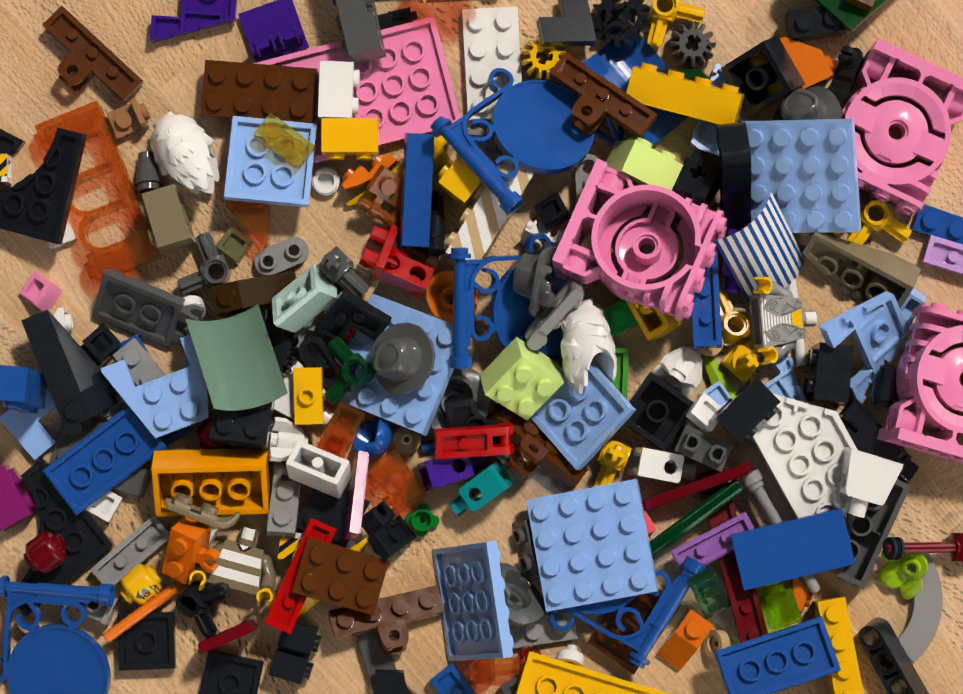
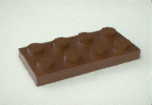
M205 60L200 115L201 117L233 119V116L313 123L318 70L315 68Z

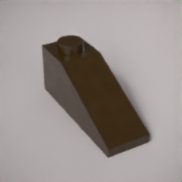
M295 271L210 286L216 315L224 316L242 312L243 310H249L257 304L259 308L272 305V298L296 279Z

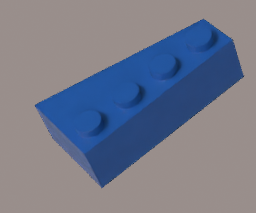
M0 365V405L9 409H15V411L37 414L38 408L45 409L48 386L41 372L28 367Z

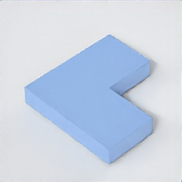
M48 388L46 390L45 409L38 408L37 414L9 409L0 416L1 422L35 461L56 444V440L40 422L56 408Z

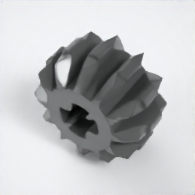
M690 21L689 30H687L685 25L680 24L678 26L680 33L674 31L671 33V37L675 41L669 42L668 48L677 49L671 54V58L676 59L680 56L681 60L678 64L680 67H683L686 61H689L690 69L695 68V61L703 67L706 64L704 57L712 59L714 54L708 49L715 48L716 42L707 41L713 36L712 31L705 34L702 33L705 29V24L702 23L697 30L695 29V22ZM688 40H692V43L695 40L698 43L696 51H692V48L690 50L686 48Z

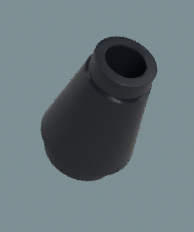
M880 365L870 393L872 398L871 404L880 407H890L894 404V401H897V367Z

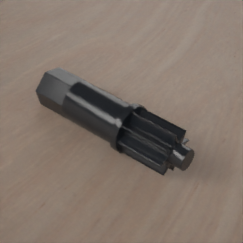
M409 7L378 15L380 29L383 30L413 22V20L418 19L417 11L411 12Z
M436 190L432 191L429 253L430 255L440 256L445 254V213L443 195L439 196V192Z

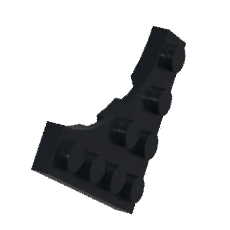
M57 127L54 140L43 159V164L33 174H29L23 180L14 184L13 187L0 190V229L55 244H62L87 134Z
M41 458L24 472L21 478L28 486L38 509L40 520L39 534L45 531H49L54 535L60 534L68 546L65 549L67 556L65 562L48 573L34 572L29 568L21 582L66 585L115 544L87 510H84L78 516L75 515L42 471L49 464L44 458ZM27 603L18 607L25 617L33 613Z

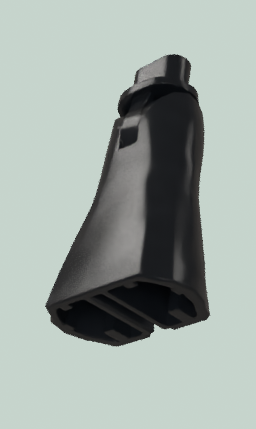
M853 397L839 413V417L857 450L903 464L898 479L908 483L919 469V466L910 460L912 456L908 454L904 447L877 439L879 428L884 427L856 397Z

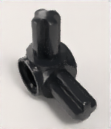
M195 581L177 597L176 607L184 616L194 617L202 635L208 638L218 632V628L208 609L211 607L212 602L227 598L230 595V587L224 582H219L209 586L204 585V589L199 591L201 582Z

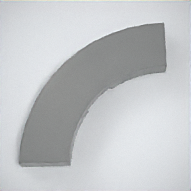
M929 553L923 554L928 561V571L922 577L923 587L913 597V610L909 621L898 637L906 654L913 663L923 655L932 642L942 613L943 594L941 581L935 563ZM909 563L910 566L914 570H916V566L912 563Z

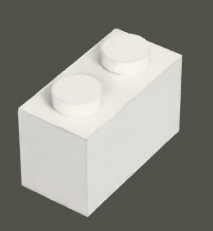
M320 61L319 121H321V118H353V114H359V98H354V87L360 86V70H355L354 62Z
M298 440L286 462L290 479L340 499L352 476L350 461Z

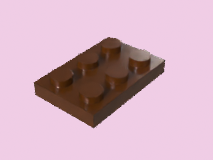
M306 537L291 592L374 616L389 560L384 562L376 556Z
M651 593L637 595L626 607L637 609L645 623L660 596H655ZM618 610L605 614L599 625L612 633L622 636L631 635L640 629L638 620L632 612H626L622 616V624L626 627V631H621L616 624ZM598 629L594 630L587 643L634 675L639 667L629 661L631 657L629 653L631 650L637 651L620 640L607 636Z

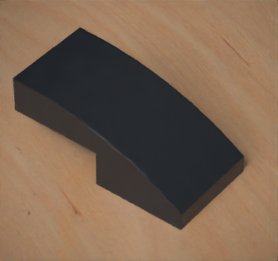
M102 323L82 341L84 344L81 345V348L101 368L119 349L122 343Z

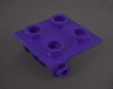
M276 0L238 14L256 63L309 48L292 0Z

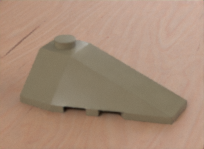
M816 231L802 252L824 275L831 276L840 284L839 289L845 294L849 293L859 302L858 305L888 291L895 296L899 308H901L913 290L921 268L896 255Z

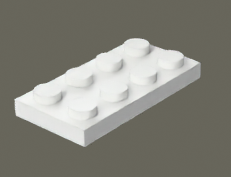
M518 6L462 9L468 111L494 94L487 85V80L492 70L496 68L506 69L513 76V85L522 82ZM493 78L495 83L499 85L498 90L507 85V81L504 78ZM498 99L472 116L468 121L475 119L491 120Z

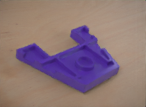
M182 0L180 17L151 16L150 41L158 42L236 22L238 0Z

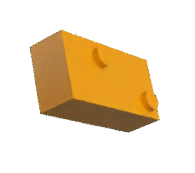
M236 448L154 451L151 471L156 517L183 516L166 509L167 505H164L166 497L172 499L177 492L191 497V504L198 507L202 506L203 502L219 509L217 515H233L236 512H240V514H269L271 494L267 450Z

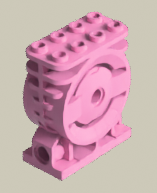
M878 38L870 47L866 60L858 74L862 88L844 106L842 119H854L855 128L863 131L865 145L871 155L877 160L886 164L899 165L918 157L929 163L927 166L916 162L904 168L883 166L867 154L862 145L860 134L855 132L859 190L861 189L869 193L871 200H879L884 203L886 201L895 206V211L910 216L911 213L916 214L922 210L923 203L931 191L930 188L938 176L937 173L948 151L951 141V126L963 120V78ZM892 70V71H895V72H897V73H899V74H901V75H903V76H905V77H907V78H900V77L887 78V77H888L890 71ZM869 78L875 80L876 82L871 84ZM931 89L944 93L942 100ZM890 96H901L911 99L925 110L936 136L928 132L927 121L922 112L910 103L901 100H891L874 107L861 100L868 98L876 102ZM889 127H898L902 133L901 139L891 138L888 132Z
M596 159L553 256L552 263L555 276L564 280L567 277L575 278L584 284L601 279L604 285L619 298L634 304L643 305L646 309L652 307L659 310V314L664 316L666 314L672 315L676 321L682 322L683 318L689 319L695 304L693 303L694 293H700L705 282V268H711L716 256V252H714L716 243L714 240L724 238L727 231V218H724V211L718 209L717 212L709 210L708 205L704 203L701 206L692 203V199L688 197L684 199L667 188L656 185L633 186L629 175L609 168L607 162ZM598 202H605L598 214L594 215L599 205ZM647 208H651L648 217L641 218L643 217ZM676 217H678L681 221L676 229L684 245L682 263L676 273L669 279L647 284L648 282L658 281L666 277L678 261L679 243L676 234L671 229ZM641 218L627 224L617 237L615 244L616 260L623 271L622 277H619L618 271L611 260L613 238L623 225L633 219ZM590 233L592 234L593 251L581 246L585 235ZM647 244L655 248L650 254H643L640 251V248Z
M932 302L931 306L921 304L920 307L913 309L912 314L916 316L915 324H910L908 331L912 332L911 340L905 342L906 349L900 358L897 368L896 387L900 400L890 406L885 428H879L877 439L963 464V446L959 445L956 441L957 434H963V416L951 413L940 404L941 402L951 410L963 412V386L959 381L960 375L963 373V347L951 349L940 358L929 355L931 350L942 353L951 345L963 342V311L957 310V313L947 311L948 306ZM923 381L932 383L933 388L924 386ZM925 428L932 431L931 436L921 434L922 429Z

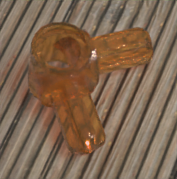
M517 657L466 660L464 675L468 678V684L491 683L495 680L496 676L520 674L521 662Z

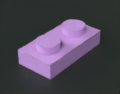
M930 235L921 263L963 275V245Z

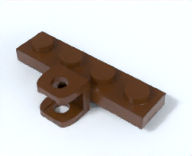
M63 6L59 7L42 24L43 28L70 52L61 61L57 70L60 79L73 91L82 89L95 75L120 100L125 102L143 84V80ZM71 72H77L75 75H69Z
M567 52L549 73L551 79L579 97L572 108L571 124L585 135L593 134L607 116L634 136L642 138L657 119V114Z
M497 403L486 418L502 420L504 423L513 424L511 441L518 446L514 449V453L508 457L507 465L521 477L526 478L530 476L540 463L570 488L574 489L588 471V468L585 466L582 470H576L535 424L525 420L501 404ZM517 462H520L524 467L519 466Z
M438 585L378 599L374 616L342 607L329 610L328 617L334 640L376 631L375 634L379 648L385 656L406 650L409 639L407 623L444 615L445 610Z

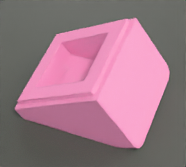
M34 271L19 295L43 311L48 309L50 311L61 295L62 289Z

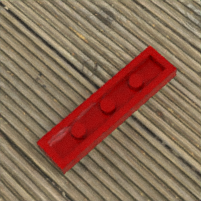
M309 518L263 623L291 634L307 596L291 592L306 537L331 543L337 529Z

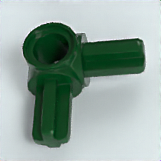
M340 337L332 339L327 346L328 350L341 364V377L325 392L327 400L333 405L338 404L352 389L357 391L362 385L370 383L375 376L371 362L365 360L359 353L354 354ZM357 365H360L363 371L359 379L356 378L354 373Z

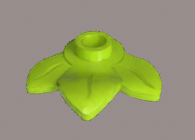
M882 550V558L887 564L879 571L878 582L887 588L899 587L901 595L905 600L915 597L923 587L922 577L928 571L926 557L923 554H904L900 560H887ZM909 563L914 564L916 566V570H914Z

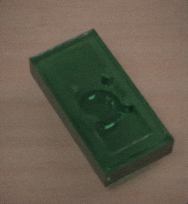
M712 566L687 579L705 619L731 606Z

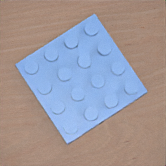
M854 119L743 121L746 123L751 151V222L764 209L772 192L792 233H814L815 231L818 233L859 232L861 230Z
M372 294L368 303L392 317L386 329L398 323H412L420 326L428 334L436 354L434 368L423 385L405 395L389 393L374 376L370 383L362 385L357 391L352 389L341 402L427 436L454 371V368H450L449 356H452V350H454L453 324ZM355 329L348 347L354 354L359 353L365 360L371 362L370 352L375 340ZM357 365L354 371L357 379L363 373L360 365Z
M638 479L526 500L546 612L659 592Z
M490 541L432 550L437 585L445 610L444 615H442L448 661L512 657L514 642L509 630V610L505 603V582L501 576V554L497 548V542Z

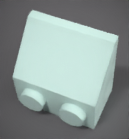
M313 264L272 298L273 323L279 328L294 333L302 327H308L315 320V316L323 310L327 311L337 298L336 286Z

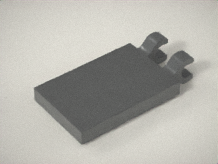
M107 267L102 276L93 316L170 347L175 342L183 347L180 338L189 335L190 332L188 326L178 327L179 321L187 325L186 319L201 320L204 309L196 305L184 306V298Z

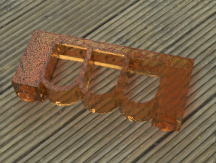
M96 100L34 125L37 131L36 134H33L39 150L44 149L46 153L54 140L57 127L87 134L86 140L99 135L109 162L79 173L74 194L79 185L111 171L114 172L123 198L90 211L79 210L74 203L73 194L70 211L82 218L78 228L79 239L84 247L92 252L86 255L88 262L84 263L90 279L95 278L97 282L101 283L103 273L107 267L124 274L162 259L159 249L152 245L149 239L147 229H150L147 219H144L142 215L140 201L101 104ZM127 207L138 234L106 247H94L88 237L90 225L98 218Z

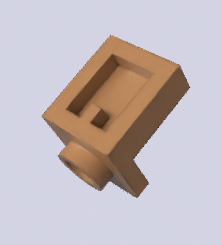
M134 98L130 100V104L106 113L118 140L149 128L147 119L151 117L145 103L139 104L137 99Z

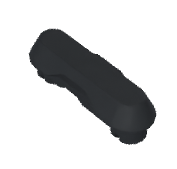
M844 46L840 50L841 54L839 53L838 55L840 62L834 72L831 85L827 88L836 96L841 108H843L864 64L862 51L857 47Z

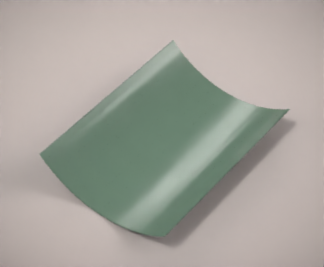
M258 304L243 313L220 320L195 321L186 319L214 409L225 411L251 409L275 401L288 393Z

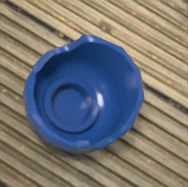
M378 416L373 417L376 420L375 422L365 421L362 424L354 440V452L365 451L368 452L369 458H377L388 450L392 441V426L388 421Z

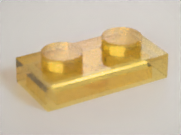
M272 113L267 116L253 133L254 138L297 170L301 168L315 150L314 144Z

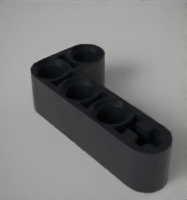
M746 123L716 125V134L720 156V207L724 211V218H727V228L746 227L748 223H751V151Z

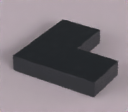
M558 0L561 17H539L536 22L542 47L594 46L597 41L588 0Z
M344 288L316 324L314 331L331 341L336 337L343 339L351 327L371 339L376 340L390 324L392 317Z

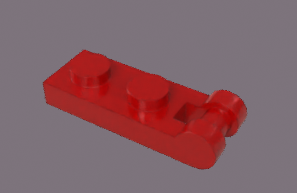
M499 423L497 425L434 429L435 458L449 459L513 454L514 444L511 443L513 424ZM492 436H499L500 443L493 444Z

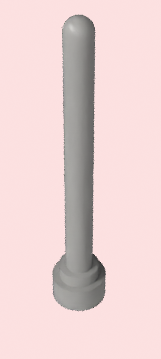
M759 468L740 478L739 481L744 489L747 488L749 492H753L770 523L783 522L762 486L764 485L762 481L764 477ZM813 574L802 577L810 592L817 593L820 590V585Z

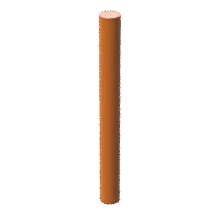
M176 580L103 633V638L109 644L186 588L188 583L183 584Z

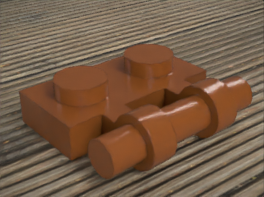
M381 164L366 186L373 193L370 200L363 196L360 197L357 201V206L363 209L364 214L370 218L376 217L382 221L383 225L390 229L392 224L400 227L403 177ZM384 200L393 205L390 212L381 208Z

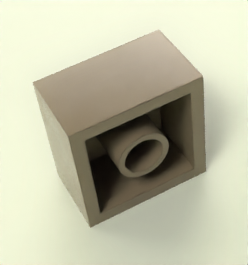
M175 184L142 193L144 201L139 202L144 219L147 218L152 227L147 229L152 245L167 253L197 244L181 190Z

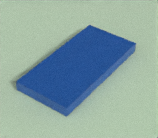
M128 405L42 471L75 515L78 516L153 459L154 451L164 450L167 446L161 438L156 439Z
M842 508L730 534L744 591L855 564Z
M822 616L713 652L727 694H773L841 671Z

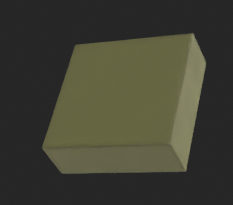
M231 225L217 243L216 248L236 264H239L254 244V241Z

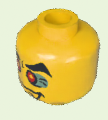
M137 564L121 578L120 582L124 589L120 593L129 604L135 601L142 606L161 592L162 586L160 583L163 579L150 564L146 566Z

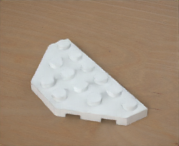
M774 394L781 401L776 406L779 410L768 421L763 419L756 426L758 431L752 438L796 518L842 508L846 520L852 497L840 493L839 490L844 451L846 447L856 450L857 448L837 411Z

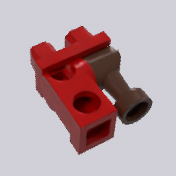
M392 224L389 230L374 226L368 243L380 247V253L366 247L359 265L372 271L370 278L379 279L385 284L399 287L410 292V297L421 301L440 256L430 255L428 251L421 247L400 246V227ZM409 257L423 261L424 264L417 262L413 259H410Z

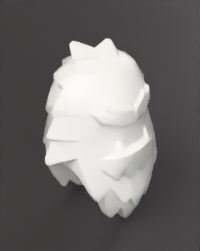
M171 111L168 112L162 119L152 125L154 130L150 137V148L154 154V161L158 163L163 176L169 173L172 178L191 192L199 194L200 190L213 194L215 190L214 180L219 182L220 179L217 168L219 165L211 147L214 139L205 134V130L197 125V121L181 114L175 115Z
M592 298L583 300L576 309H571L564 316V321L561 324L563 339L560 347L563 370L568 384L573 387L577 394H582L584 386H588V370L591 362L601 370L610 382L615 379L617 372L615 344L610 334V327L603 315V310L593 305Z

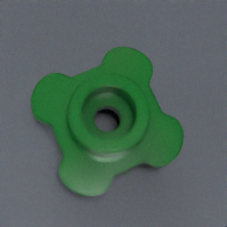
M421 503L414 513H408L406 516V522L412 524L416 529V535L420 537L425 536L431 527H436L439 524V517L431 513L430 507L426 503ZM421 517L425 518L424 523L420 522Z

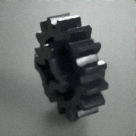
M601 0L602 3L600 5L593 4V7L597 10V14L591 15L592 19L597 22L593 25L594 30L599 32L596 37L601 41L605 40V44L610 47L615 43V47L622 49L624 42L629 47H632L634 38L639 41L643 40L640 35L641 31H649L644 24L651 21L652 18L645 14L650 10V6L643 4L645 0H625L622 4L615 3L623 0ZM620 14H622L621 16H622V18H623V20H622L621 22H620V19H619V15H620ZM619 32H626L623 35H617Z

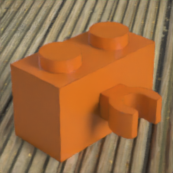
M186 516L177 522L170 531L162 573L183 584L188 583L190 574L196 570L199 564L203 570L212 573L218 567V564L212 561H215L221 554L214 548L207 549L212 526Z

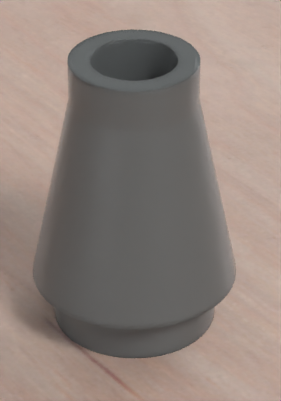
M145 151L138 153V165L134 184L137 187L138 193L142 194L159 189L162 185V180L157 163L154 161L153 152Z

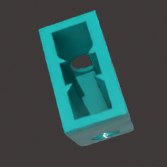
M499 460L459 488L457 491L460 496L449 504L458 516H461L469 509L475 513L516 482ZM475 488H478L481 491V497H477L475 495Z

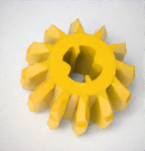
M537 35V45L533 41L528 40L527 46L530 50L523 49L521 51V55L528 58L521 61V66H531L526 72L528 77L536 72V80H541L542 75H546V80L552 81L549 73L567 51H558L561 46L542 47L540 37ZM543 53L549 54L548 59L552 58V61L547 60L545 64H541L540 58L537 59L536 57H542Z

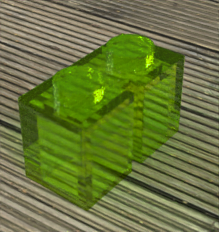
M779 583L765 587V593L759 594L769 627L776 630L803 621L791 587Z

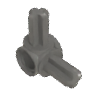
M209 232L195 237L204 262L201 263L200 271L178 279L177 284L183 295L208 286L210 289V286L227 283L231 278V269L227 264L225 256L223 254L219 255ZM216 265H222L225 271L223 277L217 280L212 279L211 269Z
M337 246L325 254L322 261L317 265L333 283L341 282L359 298L369 289V285L352 270L354 263Z

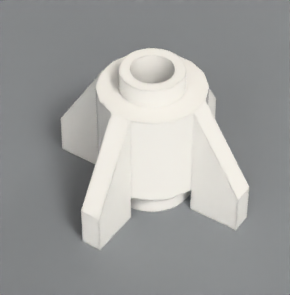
M682 346L666 354L652 373L662 380L665 379L670 385L677 388V391L688 398L693 388H696L702 380L703 360L697 349H693L691 346Z
M273 418L268 445V461L282 462L288 460L298 440L308 444V435H305L303 429L286 418Z

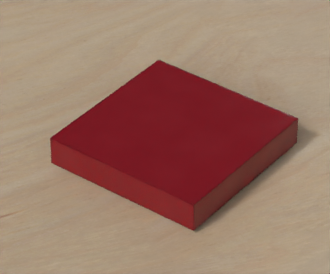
M252 618L203 639L198 644L201 654L254 632L259 628L256 620Z

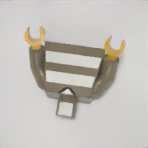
M242 526L238 542L227 539L224 543H217L213 548L221 554L212 562L218 564V567L212 573L203 570L199 564L196 570L190 574L188 585L190 586L193 580H199L201 584L198 590L201 591L204 589L205 582L213 584L224 582L231 589L256 595L258 607L262 599H268L270 608L273 601L276 572L272 559L266 554V550L254 546L258 530Z

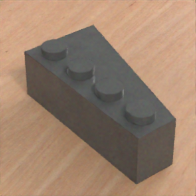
M332 0L334 6H337L339 15H336L339 31L344 33L345 40H342L341 44L345 57L349 56L355 65L387 57L375 1Z
M897 479L883 506L869 502L864 518L849 514L846 527L855 564L840 567L838 569V579L862 590L864 589L883 548V542L890 533L911 485Z

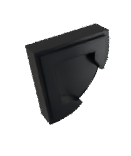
M0 129V154H8L10 156L23 147L25 141Z

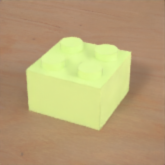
M639 137L636 140L627 138L623 141H615L606 161L609 168L629 175L633 186L656 185L669 190L673 189L683 167V164L675 161V155L664 150L658 152L651 148L653 145L651 142Z
M518 337L480 374L484 394L525 420H528L564 383L559 364L538 350L532 351V349L527 347V343Z

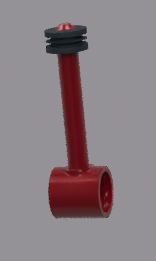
M951 533L950 542H904L900 537H887L883 542V554L887 560H900L904 554L950 553L951 561H963V533Z

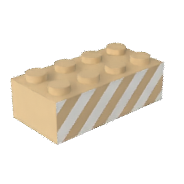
M505 164L497 167L505 174L513 172L511 167ZM519 167L516 178L511 182H506L508 189H511L512 192L516 191L523 198L533 182L534 173ZM483 183L474 196L476 204L473 209L467 207L459 220L460 230L458 233L452 232L444 245L447 250V258L448 254L451 253V248L467 247L468 253H471V258L467 259L485 258L512 214L506 215L499 207L498 198Z

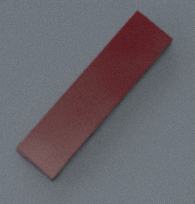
M751 460L724 469L722 472H716L642 500L643 508L648 511L748 475L754 470Z

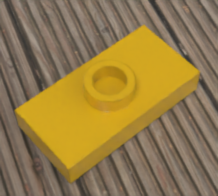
M323 367L293 368L295 425L324 424Z

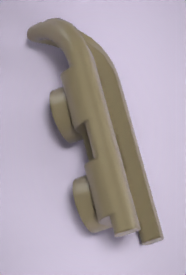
M177 492L172 499L166 497L164 505H167L166 509L218 529L234 526L240 517V512H236L229 517H217L219 510L217 507L205 502L200 507L191 504L192 498L180 492Z

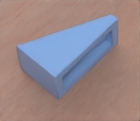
M913 288L900 308L907 327L916 317L912 314L913 309L920 307L921 304H925L927 298L926 295Z

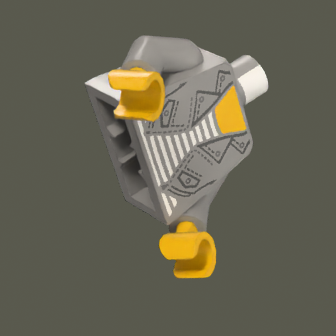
M754 277V280L758 282V289H754L753 293L757 295L749 296L753 349H758V353L762 352L764 355V361L760 362L761 365H767L777 362L778 359L795 348L797 340L803 339L805 336L804 327L816 325L817 315L815 310H803L800 298H794L791 291L772 282L769 277Z

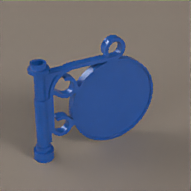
M496 68L490 72L487 80V85L494 94L471 108L465 116L453 124L449 118L445 119L443 116H440L431 124L430 128L433 130L432 134L435 137L441 135L453 147L464 163L498 198L499 207L506 215H510L524 202V199L516 191L512 192L511 189H508V184L506 183L516 178L519 167L530 172L549 175L569 171L585 159L594 141L595 132L591 135H585L572 126V108L579 97L562 85L546 80H528L513 85L514 79L511 72L503 68ZM502 77L507 81V85L498 90L499 85L495 83L493 78ZM498 99L492 113L491 124L483 119H475L470 125V129L482 128L487 133V136H469L467 131L468 120ZM492 136L498 148L505 155L498 157L494 163L478 147L486 145ZM505 164L511 167L513 172L505 174L497 167Z
M531 234L525 241L526 252L533 253V243L538 238L543 241V249L552 246L551 240L545 234ZM467 247L451 248L448 258L454 259V350H452V356H449L450 368H472V356L469 355L468 346H471L470 337L474 340L485 341L494 333L503 349L516 337L524 342L527 341L524 335L525 331L536 317L529 314L530 300L516 294L513 290V273L516 265L505 272L500 280L496 271L482 268L493 261L519 260L522 255L467 259L471 258V253H468ZM481 268L482 272H487L492 279L490 286L486 289L475 282L476 275ZM553 268L551 276L556 279V283L551 285V292L556 296L571 278L567 277L564 280L555 276ZM474 289L480 293H493L489 309L490 318L482 315L474 316ZM584 291L583 300H586L587 298ZM474 320H482L485 323V331L480 336L475 333ZM561 326L556 330H552L547 335V343L538 350L553 360L562 357L560 344L563 339V331Z
M687 555L682 563V573L677 576L673 585L669 574L664 571H655L656 576L662 575L666 579L667 585L661 596L660 592L651 593L652 595L660 596L645 623L637 609L626 607L636 596L564 610L572 613L607 636L618 639L636 650L637 652L630 651L631 657L629 661L644 669L645 665H649L651 662L647 659V656L661 632L667 627L693 581L698 576L701 577L707 567ZM560 610L551 611L550 622L554 628L568 630L575 625V617H572L566 626L559 625L556 621V614ZM618 610L616 624L621 631H626V627L622 624V616L626 612H632L638 620L640 629L631 635H617L580 612L586 614H607Z
M3 575L0 578V597L7 598V614L4 621L3 658L0 657V664L3 662V674L0 677V682L7 678L11 694H108L111 673L106 654L90 634L78 627L88 616V610L84 603L94 601L99 606H113L115 600L114 584L101 583L100 586L88 587L40 582L37 584L10 582V577ZM27 603L34 612L36 619L34 623L30 624L23 619L21 612L15 616L18 626L30 631V633L25 635L16 644L11 653L12 617L20 605ZM37 603L66 605L61 609V619L65 624L56 623L39 627L43 614ZM68 606H75L80 610L81 618L75 621L69 617Z

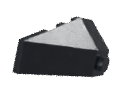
M48 309L21 320L65 429L96 416L118 402L111 383L103 375L98 365Z

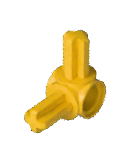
M653 0L649 13L652 22L647 37V44L661 47L668 23L675 22V18L694 21L698 24L702 23L705 9L680 2V0H666L671 4L672 8L669 12H661L657 8V3L661 0Z
M874 200L861 209V230L859 232H851L847 241L864 245L872 232L877 233L883 230L900 243H904L910 237L912 231L891 216L893 212L888 209L884 202ZM870 207H875L880 211L881 217L879 221H873L869 218L868 210Z
M719 289L721 333L724 343L733 345L738 343L740 339L751 335L750 314L745 315L743 312L740 313L739 310H734L727 291ZM728 324L734 325L738 332H732L728 328Z
M752 337L745 345H736L721 362L742 382L747 380L759 366L758 349H753Z
M612 439L608 440L601 448L597 459L601 467L593 487L613 483L617 470H624L632 447Z

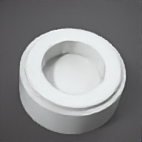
M320 168L313 174L312 186L320 195H333L340 186L339 175L332 168Z

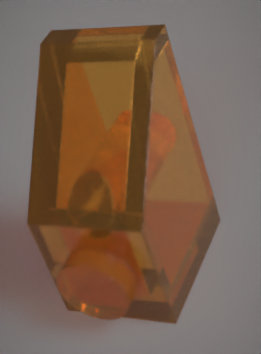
M230 200L225 205L227 209L265 248L270 246L271 205Z

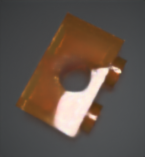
M340 401L317 448L345 459L367 414Z
M396 448L368 466L371 472L367 475L369 481L375 489L382 488L386 494L382 499L392 511L397 510L401 514L428 495ZM395 474L403 479V486L398 491H392L387 485L389 477Z

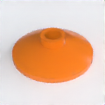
M442 271L431 278L425 292L426 303L434 317L453 324L454 271ZM474 289V313H475L476 308H477V294H476V291H475V289ZM445 297L450 300V305L445 301Z

